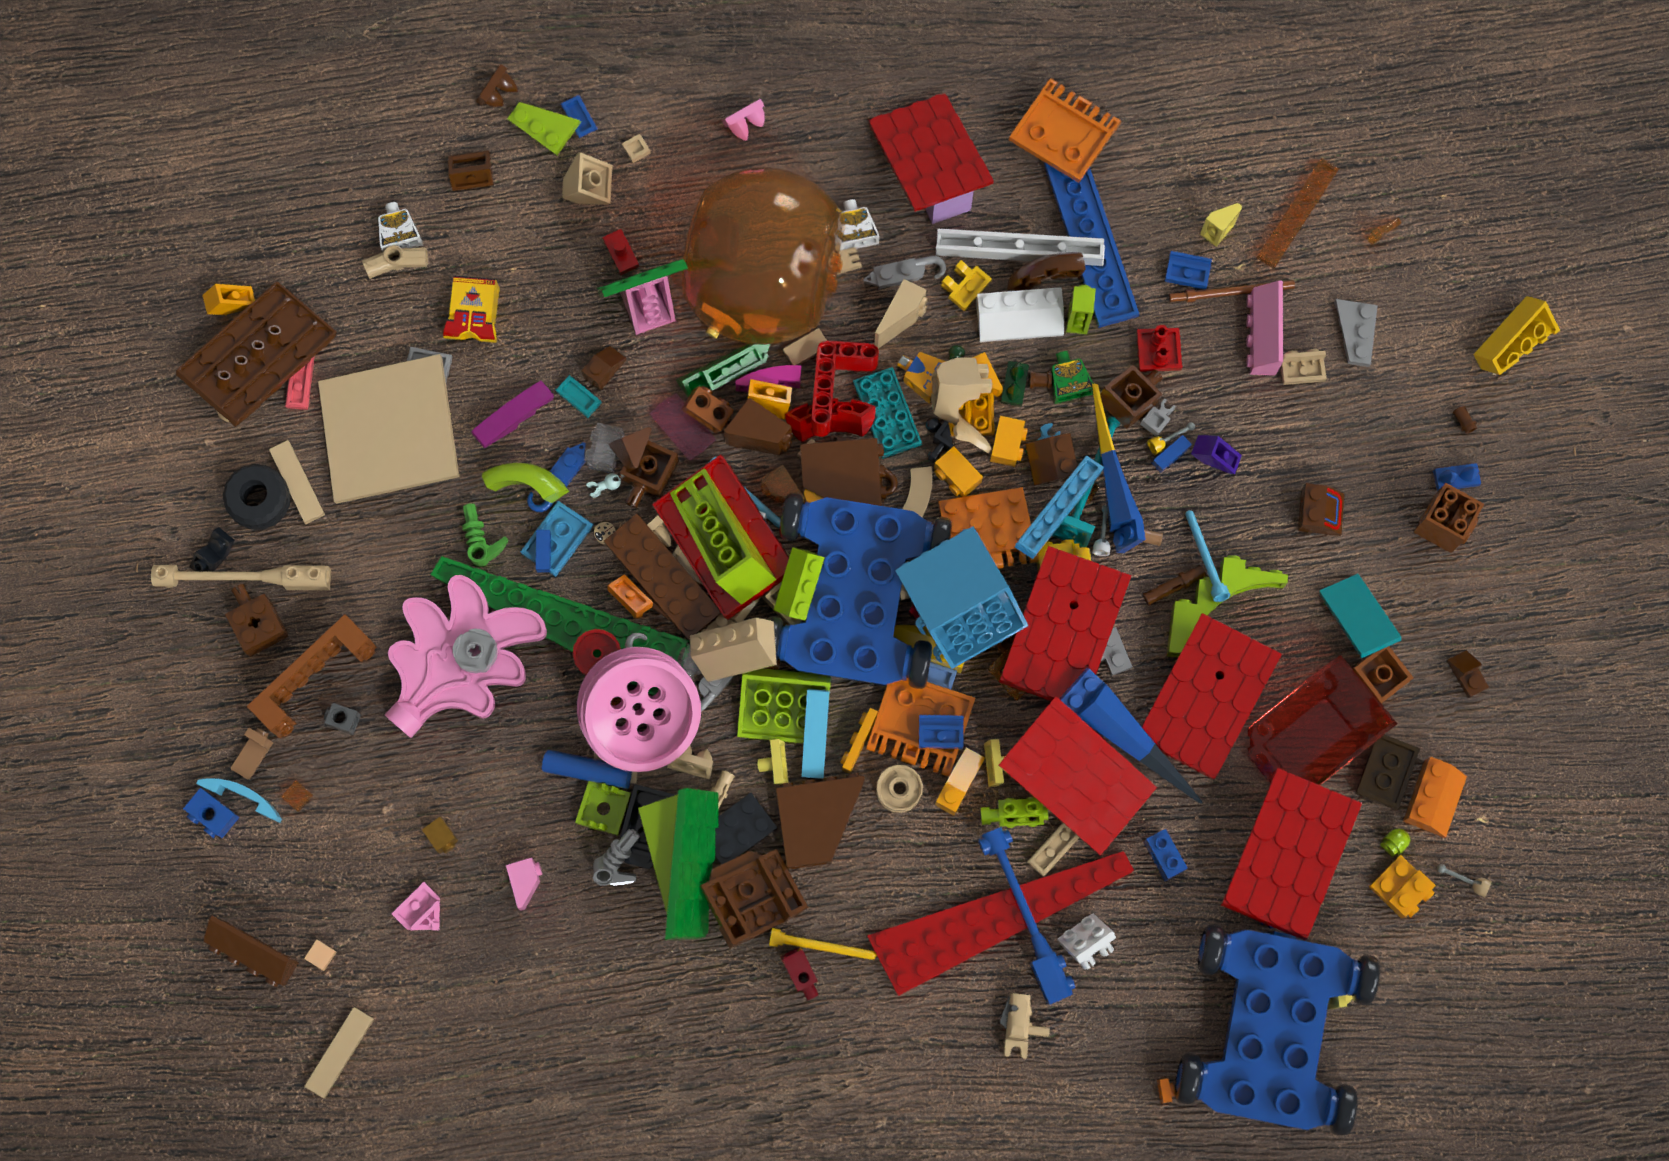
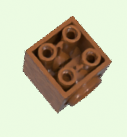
M1445 483L1432 497L1413 532L1452 553L1460 544H1465L1478 523L1479 518L1477 517L1484 503Z

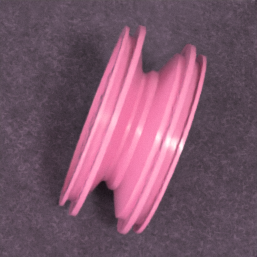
M630 647L605 656L590 669L579 689L577 717L588 744L602 760L622 770L646 772L670 764L687 750L699 727L701 704L694 682L677 661L655 649ZM629 682H637V687L634 690H627ZM658 687L656 695H648L650 688ZM614 697H621V702L618 705H611V700ZM640 703L641 708L635 711L633 705ZM656 708H663V713L660 716H653ZM619 718H626V723L623 726H616V721ZM639 724H647V728L645 731H637V727Z

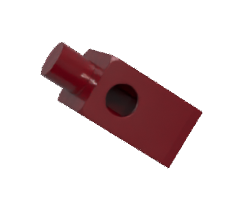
M797 947L780 956L796 990H802L807 1001L817 997L819 993L814 983L818 982L803 949ZM805 972L807 977L801 981L798 976L800 973Z

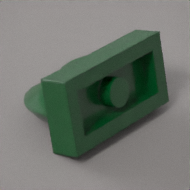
M1008 361L1001 403L1022 407L1029 364Z

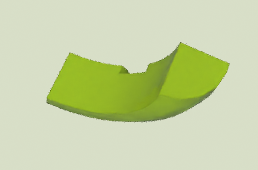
M502 464L482 473L486 487L493 491L510 485L525 484L534 488L544 500L553 503L569 492L564 483L553 473L533 464Z

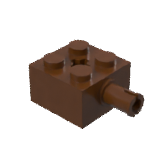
M1132 365L1102 390L1100 395L1103 406L1126 429L1148 413L1153 406L1155 407L1163 395L1155 387L1163 379L1161 373L1155 377L1159 371L1153 370L1145 377Z
M648 440L638 468L630 471L623 466L620 472L622 481L633 486L625 503L628 506L633 505V508H637L644 492L661 498L679 462L678 454ZM651 465H653V468H650L649 470L646 469V467H650Z
M244 584L237 585L238 589L236 587L232 588L231 592L234 594L239 607L226 613L225 616L243 651L251 657L289 637L271 600L265 594L251 600Z

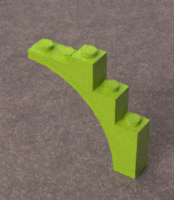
M1229 555L1224 557L1221 562L1219 579L1221 583L1228 587L1229 598L1252 589L1266 587L1284 588L1288 582V575L1282 574L1283 572L1279 570L1266 572L1261 571L1258 567H1248V569H1245L1246 560H1241L1239 556ZM1204 577L1198 581L1194 604L1186 599L1174 602L1166 656L1178 658L1202 613L1208 615L1222 603L1214 602L1211 595L1213 585L1209 577Z

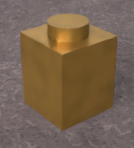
M441 817L422 829L439 854L442 852L444 854L455 848V843L458 842Z

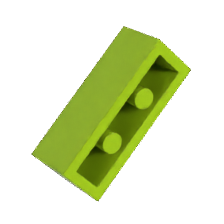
M1088 285L1074 286L1068 308L1066 332L1087 335L1094 312L1095 288H1091Z
M792 547L774 611L788 617L806 620L825 557Z

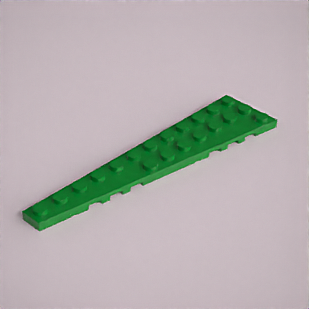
M441 556L430 574L433 578L446 585L455 575H463L471 579L480 587L487 599L488 607L494 611L513 607L534 611L545 622L547 629L545 638L572 653L578 637L586 631L593 629L605 630L613 634L618 640L621 649H625L626 640L630 635L642 633L647 636V640L637 638L633 641V647L655 649L669 655L675 661L681 658L689 644V640L651 629L645 625L633 623L630 620L610 615L601 610H595L592 607L528 587L522 583L510 581L507 578L487 573L478 568H472L469 565ZM600 650L593 652L595 658H599L602 654ZM629 682V684L637 687V682ZM658 687L650 688L648 694L651 696L656 695Z

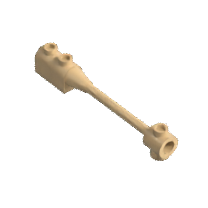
M153 565L151 582L154 587L170 588L176 587L178 580H262V582L283 585L286 590H330L331 569L329 566L284 565L283 567L262 572L178 571L177 565Z

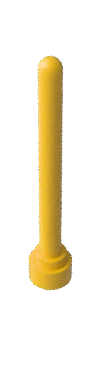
M772 928L769 946L778 947V945L788 944L870 960L876 958V953L871 950L785 935V932H781V929Z

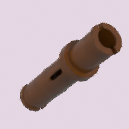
M1201 565L1185 573L1180 572L1177 577L1142 594L1147 605L1150 606L1182 588H1189L1190 584L1207 577L1206 572Z

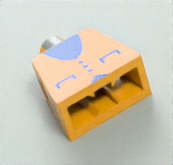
M922 352L917 354L914 361L903 355L897 365L906 371L903 382L926 402L930 403L931 394L933 393L932 374L941 363L946 361Z

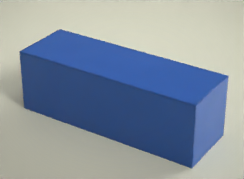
M1182 435L1156 457L1152 465L1162 473L1189 450L1192 444Z
M536 530L537 573L551 572L550 530Z

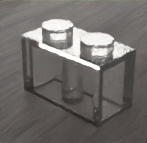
M597 423L596 429H592L590 441H592L591 449H587L585 453V461H587L589 469L610 474L614 473L618 457L608 444L624 437L623 428Z

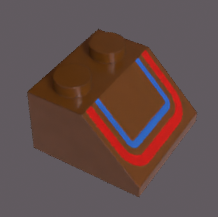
M1306 483L1301 489L1298 531L1341 536L1344 493L1327 485Z

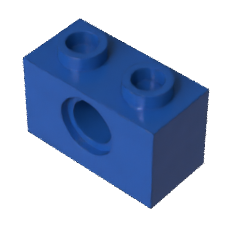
M202 788L196 792L183 808L189 813L186 817L195 824L201 822L206 826L203 830L213 838L216 835L223 838L240 818ZM213 809L214 817L206 820V813Z
M1166 829L1147 838L1143 842L1164 881L1187 869L1184 860Z

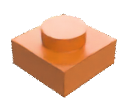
M1169 1078L1157 1080L1160 1103L1173 1102L1172 1097H1175L1173 1083H1169Z

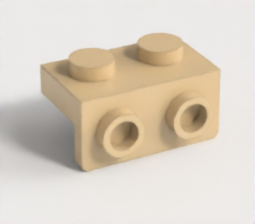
M1310 349L1302 353L1293 350L1283 354V363L1280 366L1283 385L1325 382L1327 379L1324 364L1326 352L1319 351V349Z

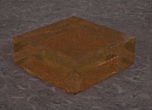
M295 780L281 798L299 812L312 798L313 794Z

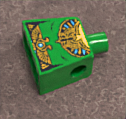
M1068 351L1057 353L1058 364L1051 367L1054 404L1093 395L1092 384L1094 383L1082 360H1070Z

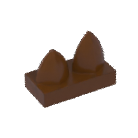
M500 64L476 99V102L481 106L484 103L493 107L504 105L502 96L495 87L506 92L518 91L514 80L506 73L508 68Z

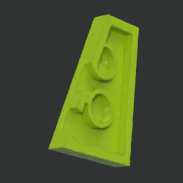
M521 102L517 104L507 118L556 155L560 153L581 123L580 120Z

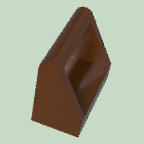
M489 150L448 156V171L452 191L494 185ZM484 159L486 161V164L454 169V164Z

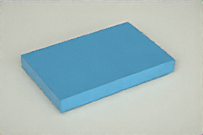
M557 501L537 528V530L551 531V572L549 573L555 577L594 526L560 501ZM536 531L520 551L522 555L535 564Z

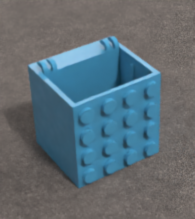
M974 526L962 530L955 537L941 542L939 546L930 551L923 552L918 558L902 564L900 568L895 570L921 616L916 620L917 628L925 635L923 627H927L937 644L933 648L934 656L942 663L940 655L943 654L951 669L1029 626L1009 586Z

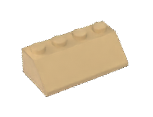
M753 618L690 635L691 658L709 682L776 665L774 621Z

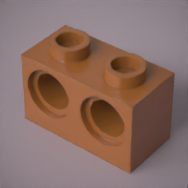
M698 386L693 389L681 410L712 432L718 433L723 429L734 410L729 407L730 404L726 400L714 397L710 389ZM697 397L702 398L704 402L702 408L696 404ZM714 409H718L720 411V419H716L714 417Z

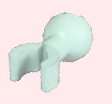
M611 473L605 477L604 481L599 483L589 482L586 486L588 488L596 487V491L590 494L592 498H596L602 490L607 488L610 490L617 489L620 486L621 480L617 474Z

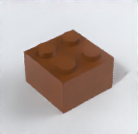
M1390 646L1366 656L1346 672V675L1372 708L1382 704L1414 678Z

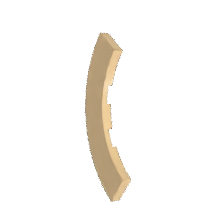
M932 466L910 469V491L902 508L903 510L914 511L922 518L926 512L932 490Z

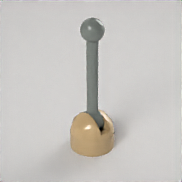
M1443 864L1437 866L1439 873L1445 872L1472 884L1474 892L1482 897L1486 896L1492 881L1486 878L1471 880L1447 869Z

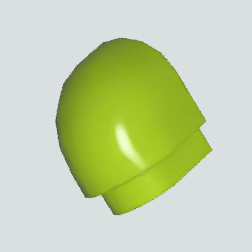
M1394 829L1382 839L1383 842L1380 845L1391 857L1396 854L1400 855L1410 844V836L1404 829Z

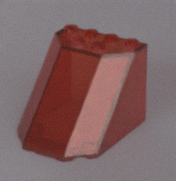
M1340 655L1304 680L1248 727V736L1250 737L1248 757L1270 783L1275 771L1279 768L1309 782L1321 785L1398 723Z

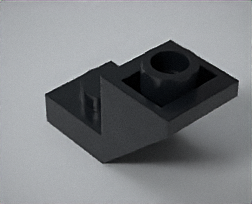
M220 527L214 529L207 546L195 552L189 567L195 572H214L229 555L235 540Z

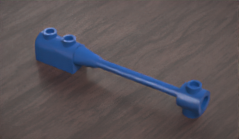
M999 827L981 835L982 838L978 839V843L984 856L988 854L990 856L997 855L1032 936L1031 941L1037 959L1029 963L1046 1003L1050 1005L1073 995L1072 989L1076 988L1071 975L1066 977L1062 969L1067 967L1062 954L1056 955V952L1052 950L1039 932L1004 851L1010 848L1009 843L1013 842L1008 829L1003 831L1002 827Z

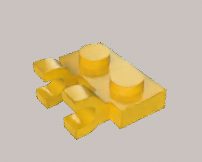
M960 260L955 266L954 272L965 278L958 285L947 275L942 280L941 287L951 292L948 298L965 311L977 298V294H980L991 282L992 278L979 267L975 266L973 269H970Z

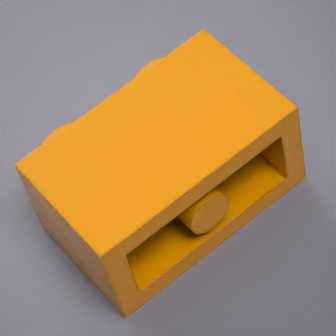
M1000 416L990 462L1015 467L1016 461H1021L1023 448H1020V443L1026 440L1028 431L1027 428H1024L1025 421Z
M954 446L939 458L934 465L936 476L941 481L945 480L950 485L949 489L955 496L966 497L982 483L983 476Z

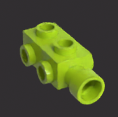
M1034 797L1017 800L1013 798L998 800L999 809L981 807L982 825H991V822H999L1000 826L1008 828L1023 825L1036 827L1037 825H1044V820H1048V809L1043 807ZM1031 817L1036 818L1035 821H1030L1029 819ZM1013 818L1014 821L1008 822L1007 819Z

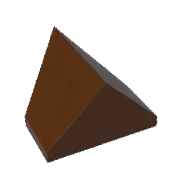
M644 428L608 444L627 470L632 471L638 468L652 428Z

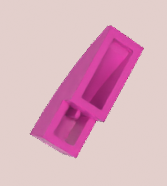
M801 365L775 366L750 373L736 380V391L748 392L750 379L800 388Z

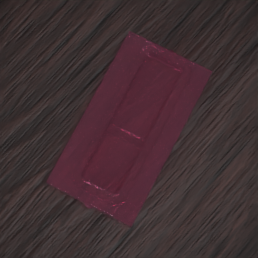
M675 393L661 402L649 414L685 457L691 461L701 452H704L716 439L704 425L681 410L684 402Z

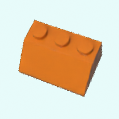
M1431 756L1427 758L1421 768L1403 822L1446 838L1467 776L1449 763Z

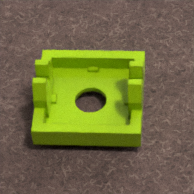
M588 781L575 823L619 836L631 793L620 790L615 786ZM605 802L610 805V812L607 815L598 813L597 807L600 803Z

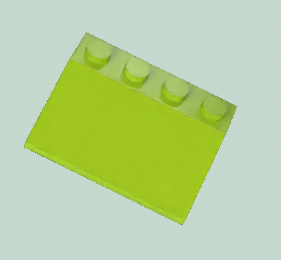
M764 668L743 673L737 737L763 740L780 739L784 742L804 744L807 689L830 691L831 676Z

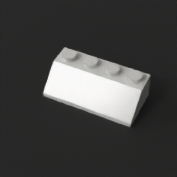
M1061 287L977 294L976 310L980 342L1064 336V306Z

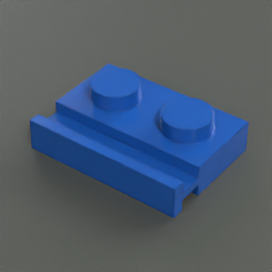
M1171 251L1165 282L1206 290L1212 259Z
M919 715V748L963 749V716Z

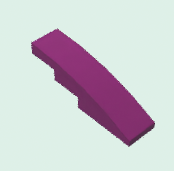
M540 380L491 414L475 427L471 434L483 448H486L517 429L518 425L533 416L537 409L552 401L554 395Z

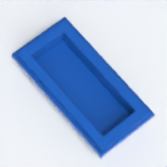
M579 95L561 103L568 117L581 121L575 130L579 138L597 130Z

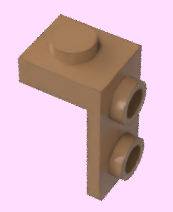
M251 728L247 729L244 735L249 740L231 766L232 771L247 780L251 779L273 744L267 738L269 734L259 728L255 731Z

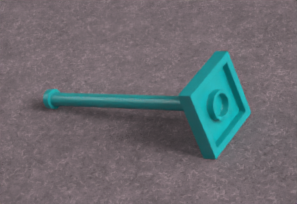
M1109 417L1107 420L1111 438L1116 427L1120 425V422L1115 417ZM1099 446L1094 461L1101 465L1102 463ZM1093 484L1076 504L1072 515H1067L1052 536L1061 540L1073 539L1074 544H1079V547L1088 546L1095 526L1079 519Z

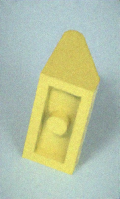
M1236 203L1211 212L1205 220L1200 235L1217 247L1234 227L1242 206Z

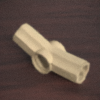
M392 245L387 247L384 252L362 262L370 279L390 270L397 271L404 267H427L428 253L427 248H400ZM399 255V258L397 260H391L393 256Z

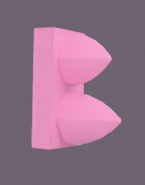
M759 99L725 118L722 122L738 138L746 141L748 139V125L745 117L752 124L762 127L765 120L762 108L764 104Z

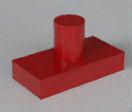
M622 229L602 237L620 275L640 267Z

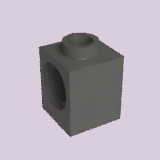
M332 703L331 708L328 707L324 714V723L330 728L354 735L361 715L355 710ZM339 714L346 715L342 723H336V718Z

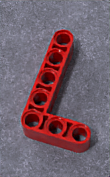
M823 341L818 345L811 430L814 435L824 437L831 430L835 369L852 371L875 370L878 367L879 349L876 345L841 341Z

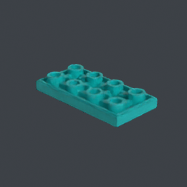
M893 367L853 380L859 400L875 406V418L870 429L873 437L877 438L880 443H883L884 456H881L882 459L922 445Z
M1359 574L1319 591L1322 600L1361 658L1401 641V635Z

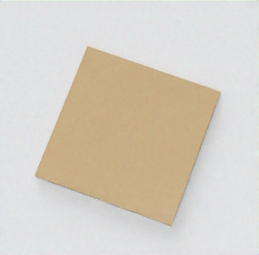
M440 354L318 381L333 498L336 504L459 477L443 360Z

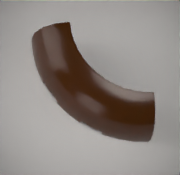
M1066 252L1034 259L1013 272L1008 280L1007 292L1030 290L1041 284V279L1051 277L1053 280L1080 277L1085 271L1084 257L1081 252Z

